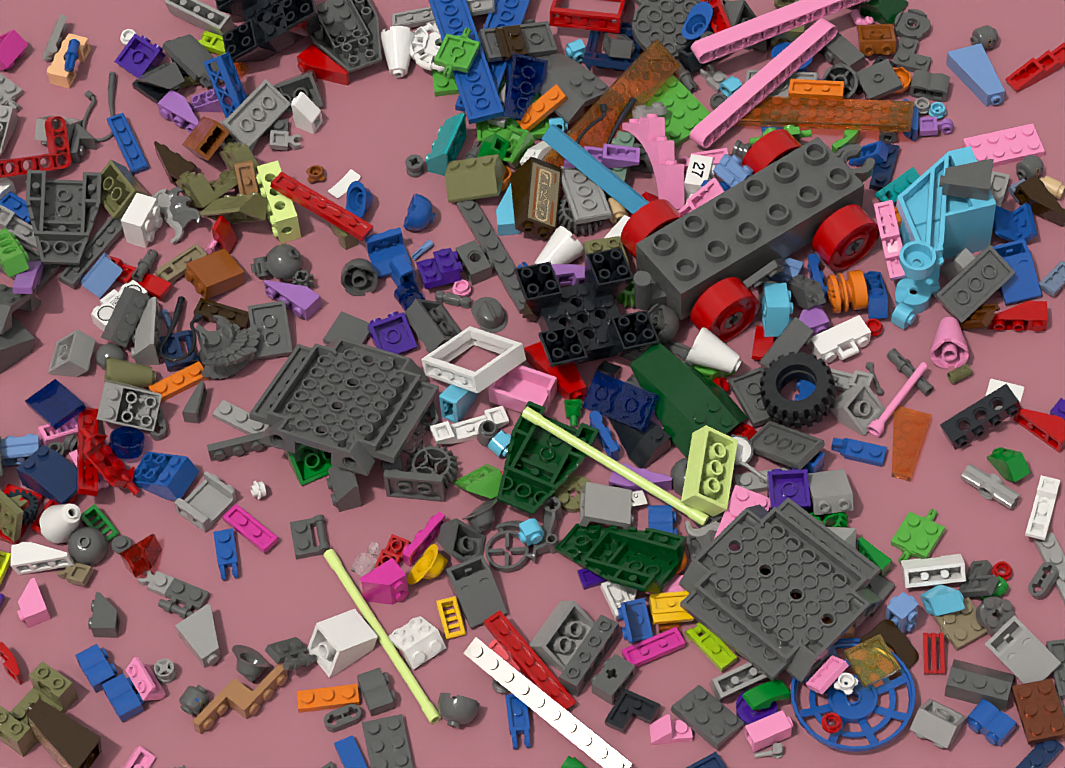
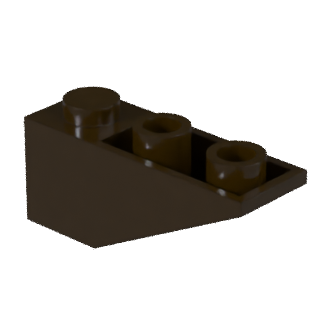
M157 141L154 142L156 154L170 183L178 187L175 182L180 179L179 176L184 172L189 171L198 174L197 167L193 162H188L179 153L172 152L166 145H161Z
M1036 175L1017 186L1013 194L1022 205L1027 203L1031 205L1032 212L1061 227L1065 225V209L1061 207L1055 196L1048 191L1044 183Z

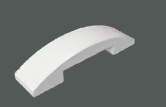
M503 406L485 410L482 416L451 425L448 421L432 425L430 430L436 444H454L476 439L479 425L483 421L491 420L500 429L509 423V419Z
M1041 475L1025 536L1045 540L1060 480Z

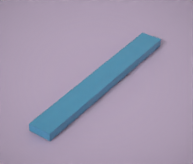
M550 125L542 140L628 211L634 214L641 207L650 203L556 125Z

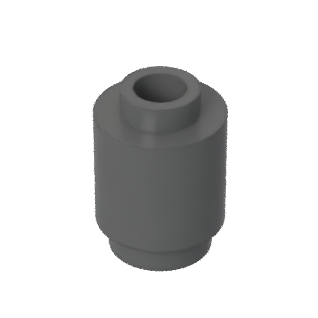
M491 420L483 421L479 425L477 440L481 445L488 446L489 442L498 433L497 425Z

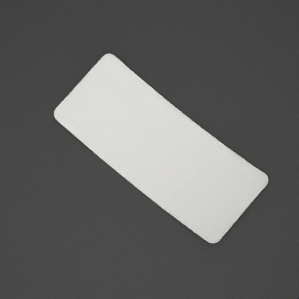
M351 169L328 192L339 198L347 192L349 185L354 181H358L361 176Z

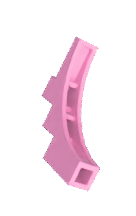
M657 113L646 114L647 117H640V119L632 118L629 119V122H622V130L634 135L643 145L649 156L657 182L659 199L668 200L676 209H681L685 205L684 164L677 163V160L674 158V141L667 140L665 136V117H658Z

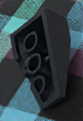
M620 399L605 409V414L616 431L629 460L638 468L646 469L671 449V436L658 424L629 405L624 404Z

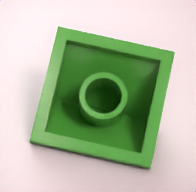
M511 128L505 138L509 141V146L502 162L504 165L518 170L521 167L520 160L527 149L532 147L536 139L528 130Z

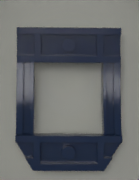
M622 22L620 33L613 34H623L629 36V38L634 37L632 23ZM590 30L588 43L582 58L589 71H591L592 66L600 69L613 68L615 71L626 70L627 76L636 68L639 58L636 54H640L641 47L635 39H633L635 45L634 53L631 54L630 59L609 57L605 53L596 52L600 32L604 34L613 32Z

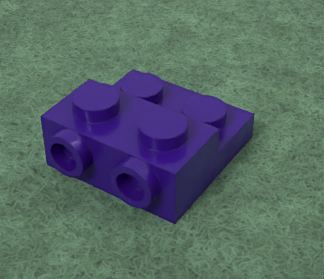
M134 34L114 62L138 78L150 67L155 66L157 68L166 55L162 52L163 49L156 43L154 45L150 44L151 40L144 35L140 37Z
M451 248L440 249L433 252L434 258L416 262L425 289L461 281L462 265L458 259L457 252H452Z
M393 312L388 315V318L382 320L381 318H376L368 324L371 339L378 349L399 355L417 348L404 312Z
M793 468L783 471L782 469H773L767 472V487L771 510L774 507L778 508L787 498H790L803 509H811L807 469L798 470Z

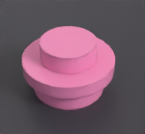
M462 279L455 282L452 287L453 294L462 295L461 297L469 295L471 292L470 284Z

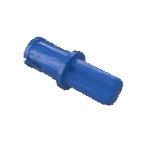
M77 39L69 40L68 50L65 52L64 70L66 72L74 71L75 62L79 58L78 49L80 42Z

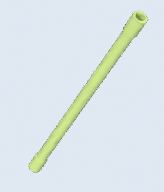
M526 407L523 411V418L542 427L676 508L698 524L704 526L709 519L707 514L682 503L680 499L547 420L533 409Z
M334 549L327 550L324 553L326 561L337 574L371 629L375 631L378 636L377 639L415 696L429 722L435 724L441 719L440 714L432 702L429 701L343 567Z

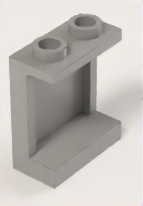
M844 469L808 473L809 491L813 502L814 515L853 510V493Z
M207 471L203 474L204 481L185 500L179 497L174 502L177 513L205 533L237 502L235 489L229 484L225 485L217 475H211Z
M586 482L581 490L579 525L587 527L589 522L593 521L620 526L621 529H628L633 524V515H631V510L633 509L631 507L632 490Z

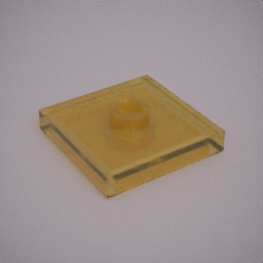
M880 634L844 651L845 657L864 688L899 672L901 669Z

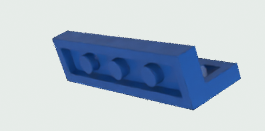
M226 52L203 63L223 113L228 118L243 103L247 95L230 53ZM217 62L218 72L212 70L210 63ZM219 78L225 82V89L219 87ZM226 95L232 100L231 106L225 102Z

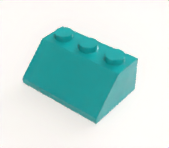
M460 113L446 119L444 125L440 126L438 138L432 143V151L426 156L425 163L428 166V172L445 176L448 163L457 160L467 138L465 113Z

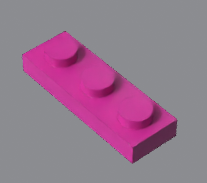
M237 504L222 516L223 521L264 554L278 542L276 535Z
M438 511L435 516H432L425 528L417 532L412 543L405 546L402 552L404 564L411 567L437 537L441 524L446 523L443 513Z
M675 627L621 651L624 659L635 665L636 668L684 648L685 641L678 628Z

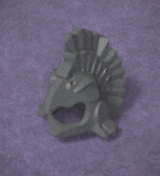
M219 315L213 316V319L217 321L216 331H207L198 324L195 329L201 348L198 356L201 365H205L201 375L204 378L210 377L211 379L218 378L220 380L229 378L231 375L235 376L238 371L247 366L249 361L254 360L257 353L256 347L260 339V333L257 331L256 324L251 325L247 329L240 330L237 324H231L229 320Z

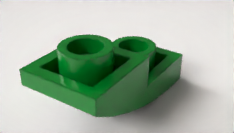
M781 679L758 685L743 693L742 697L752 710L769 708L773 701L789 699L791 692Z

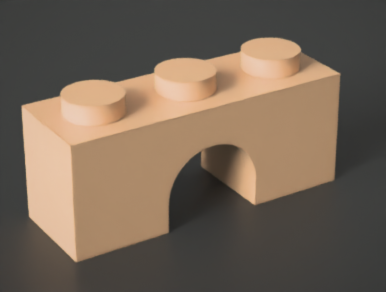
M68 34L66 39L62 41L59 52L55 54L54 61L47 68L50 84L65 88L71 87L77 75L75 68L73 72H66L64 70L65 52L68 50L69 40L77 39L80 42L78 49L79 58L76 61L84 62L91 50L88 38Z

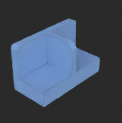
M104 252L81 280L82 286L101 298L123 270L111 261L110 256Z

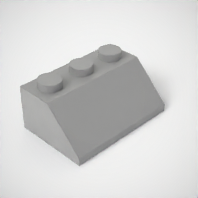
M156 297L148 300L135 327V332L132 334V341L135 343V347L131 348L132 359H135L137 364L145 366L160 365L158 350L160 347L159 337H161L162 317Z
M574 600L560 601L532 639L529 646L544 663L563 672L595 622Z

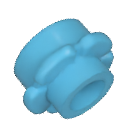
M934 102L929 107L930 111L928 113L931 117L937 116V119H940L943 115H946L945 106L941 102Z

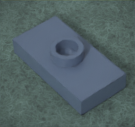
M1062 260L1039 283L1040 289L1052 297L1065 286V262Z

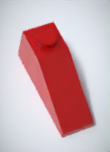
M313 44L297 56V66L302 73L314 70L317 79L346 86L350 84L348 72Z
M1021 408L1014 416L1013 420L1057 452L1060 453L1065 448V420L1062 417Z

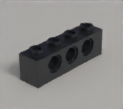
M1006 383L940 424V427L945 437L956 450L966 446L975 437H981L988 429L997 427L1006 418L1015 416L1021 410L1020 402ZM997 406H1003L1000 410H994ZM981 416H985V417H986V418L983 419V420H978V418L981 417ZM966 426L969 427V428H968L967 430H965V431H962V430H961L963 427H966Z

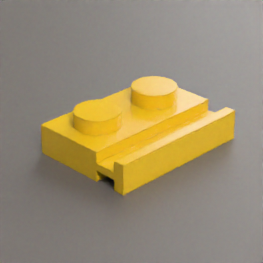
M680 591L650 594L649 602L653 625L693 621L694 617L680 607V602L690 593Z

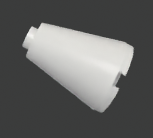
M392 26L390 30L385 32L384 29L381 32V41L389 72L396 78H401L408 72L411 60L410 47L415 38V31L411 32L410 28L404 26Z
M559 226L534 264L549 261L551 264H569L582 256L585 251L578 239L575 241L571 237L573 234L570 231Z
M704 327L700 330L686 358V361L689 363L732 373L733 370L737 371L742 362L738 360L740 356Z
M61 504L48 507L39 519L41 534L52 543L68 542L71 534L79 526L81 517L79 507L75 504Z

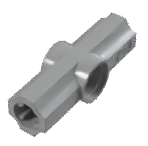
M972 464L968 465L961 475V479L978 489L982 497L988 500L993 498L1010 510L1016 506L1020 499V494L1004 485L999 476L992 473L988 475Z

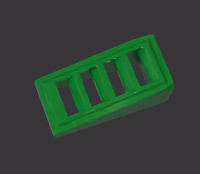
M95 504L81 514L80 520L86 527L99 530L106 525L107 527L101 531L103 535L109 530L112 531L106 537L107 542H110L119 535L116 528ZM96 514L97 517L89 522L88 519ZM97 521H102L96 527L93 526V524H95Z
M860 537L858 539V551L881 568L878 575L884 577L891 570L892 559L863 537Z

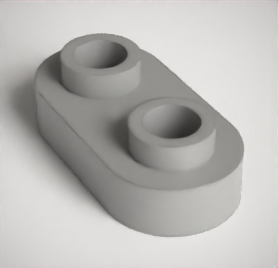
M654 102L652 106L648 107L646 105L635 106V109L632 110V117L640 119V117H647L646 114L657 113L658 116L667 114V105H663V102Z

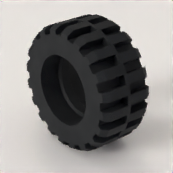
M801 351L799 354L789 352V355H781L777 361L773 360L770 362V368H765L763 371L764 377L760 379V394L767 414L770 418H774L776 423L779 425L784 423V426L788 428L795 426L796 429H802V426L807 425V428L813 426L812 423H819L823 420V416L829 415L830 408H833L835 404L836 389L831 369L821 358L817 360V356L812 353L806 355V352ZM794 380H807L816 386L814 392L803 400L792 401L780 395L783 387Z

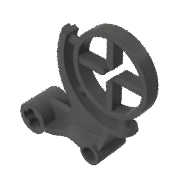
M550 497L543 504L544 524L541 528L544 531V536L539 543L534 544L533 553H530L529 546L524 543L525 547L510 548V537L519 539L518 532L510 530L520 531L519 524L524 521H507L496 525L499 533L490 538L485 548L487 561L492 568L500 572H512L521 568L528 558H532V562H536L540 554L546 552L557 553L555 548L559 542L554 533L558 526V521L563 517L561 502L558 498ZM505 537L506 550L510 549L511 554H524L522 559L510 565L508 552L505 553L503 548L491 549L497 540ZM505 554V566L494 563L489 556Z

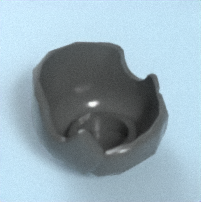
M114 343L102 345L96 354V363L102 370H105L106 357L125 360L124 351Z

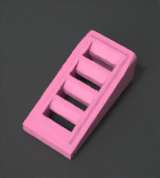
M74 417L38 427L41 444L45 446L56 441L63 442L66 436H71L72 433L77 435V421Z

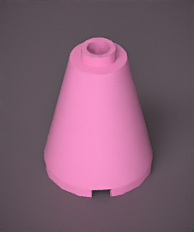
M945 317L940 321L930 350L932 362L944 369H948V366L958 368L964 365L969 357V349L960 324L953 317Z

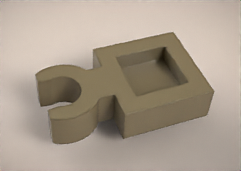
M76 562L72 567H63L64 571H56L59 578L67 579L68 583L84 587L94 572L92 566Z

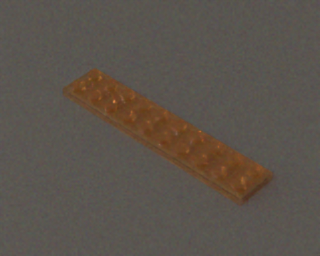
M655 39L566 134L576 142L581 132L602 115L599 104L607 103L608 111H606L605 118L591 127L579 142V145L583 148L584 146L603 148V144H607L611 131L629 99L634 97L637 102L623 122H628L632 118V110L635 109V106L644 105L681 65L658 39ZM622 124L620 125V127H619V129L617 130L616 134L618 133V131H620V130L622 129ZM553 148L541 159L559 167L564 166V157Z
M767 96L735 125L767 127L794 125L799 128L911 132L915 106L914 101L836 100L833 98L809 99Z

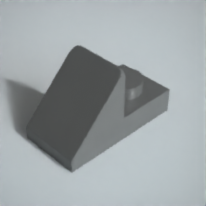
M75 124L70 154L73 164H80L81 157L85 154V149L96 150L97 147L94 138L79 124Z

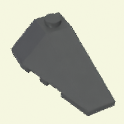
M314 70L273 84L290 103L300 92H303L317 107L324 106ZM291 105L284 112H291Z

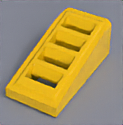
M456 596L437 600L436 607L446 640L466 635ZM453 606V609L443 611V608ZM455 613V616H453V617L445 618V616H444V615H448V614ZM454 620H457L458 622L451 625H447L446 623ZM459 627L460 631L449 633L448 629Z

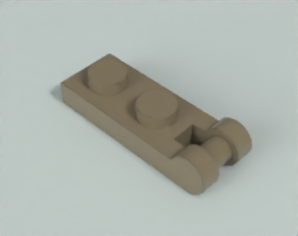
M196 243L158 268L155 274L157 277L173 285L175 280L185 274L188 262L206 256L207 253Z

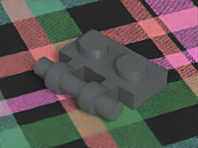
M174 578L165 592V597L170 600L160 599L158 606L164 608V611L168 613L173 612L180 615V618L186 619L194 613L192 612L193 609L198 611L204 607L210 594L208 591ZM177 603L183 604L185 606L182 608L178 606Z
M297 637L269 644L265 649V652L277 664L284 663L283 668L285 670H297L300 666L307 667L317 661V656L315 654H307L308 649Z

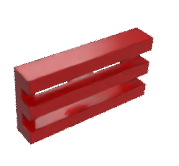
M923 633L924 674H945L944 633ZM928 638H931L932 670H928ZM936 638H939L940 670H937Z

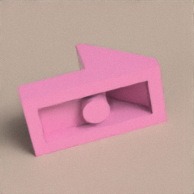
M670 714L649 724L651 745L693 741L692 729L682 720L671 721Z

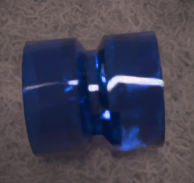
M412 281L402 283L394 291V297L402 306L404 312L407 311L415 299L426 300Z

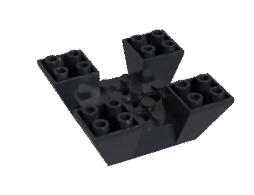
M215 0L219 11L245 18V23L222 35L225 52L230 53L233 63L264 61L321 29L315 0Z
M621 247L586 254L585 283L560 288L550 261L514 269L524 299L538 321L541 329L538 335L552 368L557 369L627 354L660 343L647 310L620 315L615 298L633 281L632 272Z

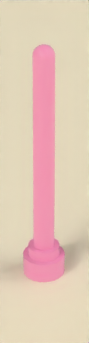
M925 362L918 366L879 419L871 421L867 427L871 434L880 437L884 431L885 422L927 369Z

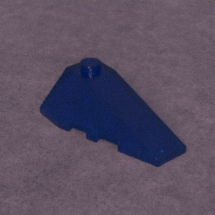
M513 53L508 63L503 117L518 121L522 120L546 77L547 60Z

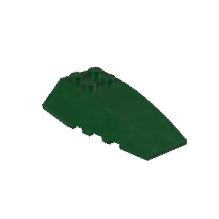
M661 343L650 347L629 365L640 387H643L648 402L653 406L657 419L663 425V430L671 436L672 443L685 458L689 457L693 432L707 425L723 434H727L747 419L744 412L723 388Z
M528 401L525 408L533 409L547 420L592 446L599 433V429L581 423L579 428L576 429L546 417V408L531 401ZM521 413L511 433L497 500L534 515L583 463L587 455L542 427L523 418Z
M576 523L555 550L612 583L644 592L660 594L681 568L687 538L654 528H646L645 531L637 530V527H628L627 530L618 529V526L602 528L601 525L588 524L585 527Z

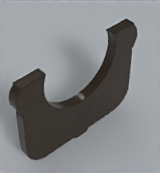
M888 619L881 621L868 634L863 635L859 642L865 650H868L875 642L888 644L894 651V654L906 665L907 669L918 659V653L907 640V636ZM895 666L887 674L890 681L902 676Z

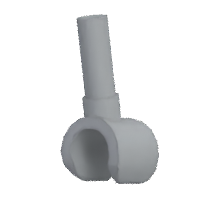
M774 743L772 750L754 753L755 758L772 756L779 759L783 756V744Z

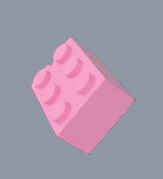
M518 365L490 385L488 389L489 401L521 413L527 402L531 401L545 407L547 412L549 403L552 402L558 390L557 377Z

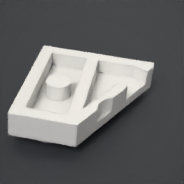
M610 581L601 583L600 588L615 620H618L617 608L621 607L620 603L635 600L637 589Z

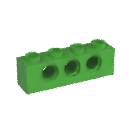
M7 228L0 230V265L9 278L28 270L27 262H30L14 233H10Z

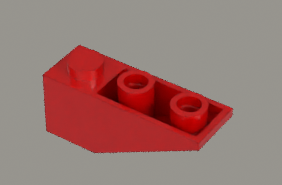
M1026 301L999 312L991 320L988 330L1046 331L1048 323L1047 301Z

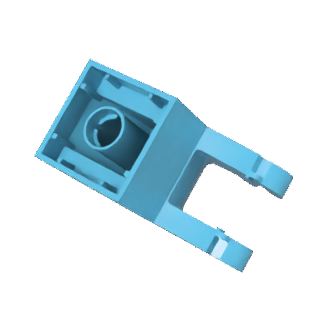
M971 146L948 151L897 196L896 207L902 219L901 226L898 228L903 246L899 254V262L906 277L897 283L895 304L898 305L902 302L914 309L915 314L924 312L929 307L931 295L937 294L940 291V266L943 265L945 259L955 257L965 248L974 253L982 251L990 245L996 202L990 189L988 201L942 195L943 187H939L941 175L945 176L946 168L977 162ZM916 290L917 294H911L910 291Z

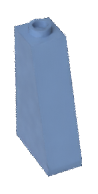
M981 43L947 52V66L986 107L1003 103L1005 90Z

